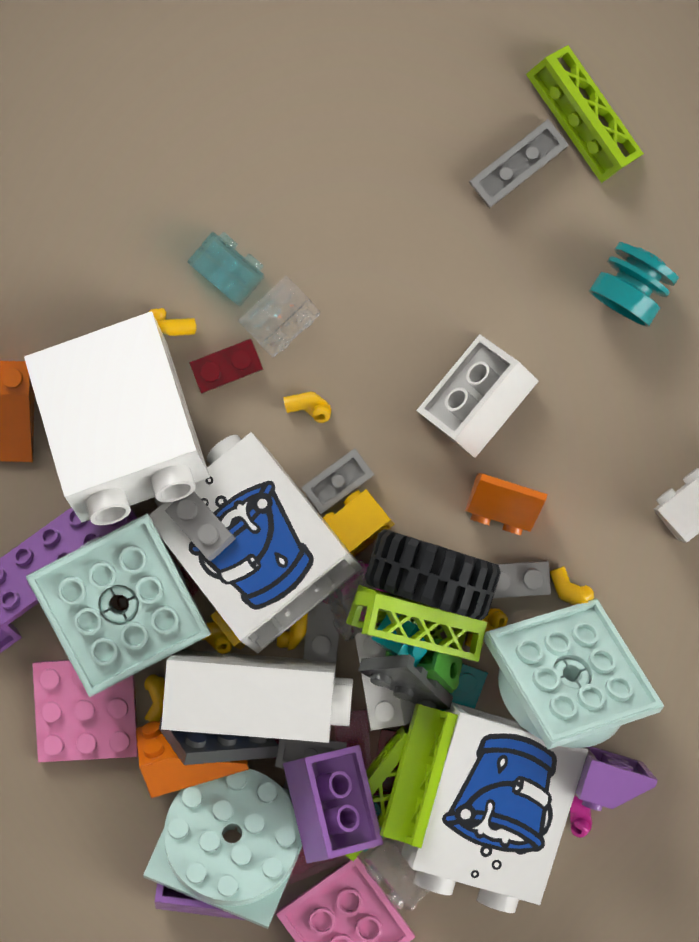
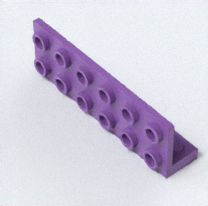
M71 507L0 558V653L22 638L18 629L11 622L39 603L26 579V575L77 550L85 543L104 536L137 519L131 507L127 517L109 525H95L91 520L82 523Z

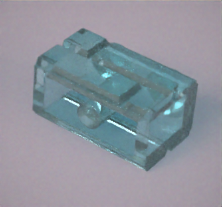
M212 232L189 258L187 263L240 307L265 278V275L260 271L264 266L249 253L245 258L235 250L238 244L226 233L222 232L218 236Z

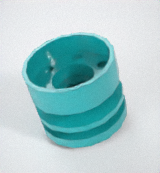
M619 242L614 250L624 260L610 256L607 261L618 273L614 276L609 273L600 272L589 292L620 315L639 325L649 327L660 310L659 305L650 298V295L653 293L662 297H668L670 291L659 281L674 286L679 277L660 258L640 247Z

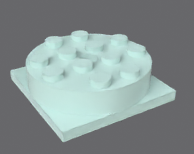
M148 513L104 536L85 543L77 550L26 575L29 585L89 697L211 635L186 586L179 566L169 554ZM114 594L129 598V607L126 610H116L112 606L111 598Z
M597 598L588 601V603L576 604L485 632L484 642L500 667L498 674L499 690L506 708L522 728L542 739L548 750L557 746L584 748L600 744L614 735L621 725L659 713L664 707Z
M252 769L181 789L168 810L164 829L143 877L268 929L302 849L290 791L282 788L268 776ZM237 827V831L242 836L241 839L236 843L225 841L223 838L224 833L228 830H235Z

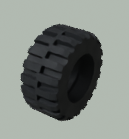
M383 529L377 535L365 573L366 584L377 589L458 615L483 620L489 613L501 571L497 564Z

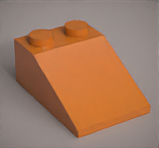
M0 361V461L33 462L35 393L25 361Z
M477 473L465 511L472 513L470 520L490 525L492 519L504 523L502 530L521 536L523 530L531 532L548 494L483 473Z
M152 721L136 728L139 767L151 798L249 770L247 760L184 765L159 730L160 721Z

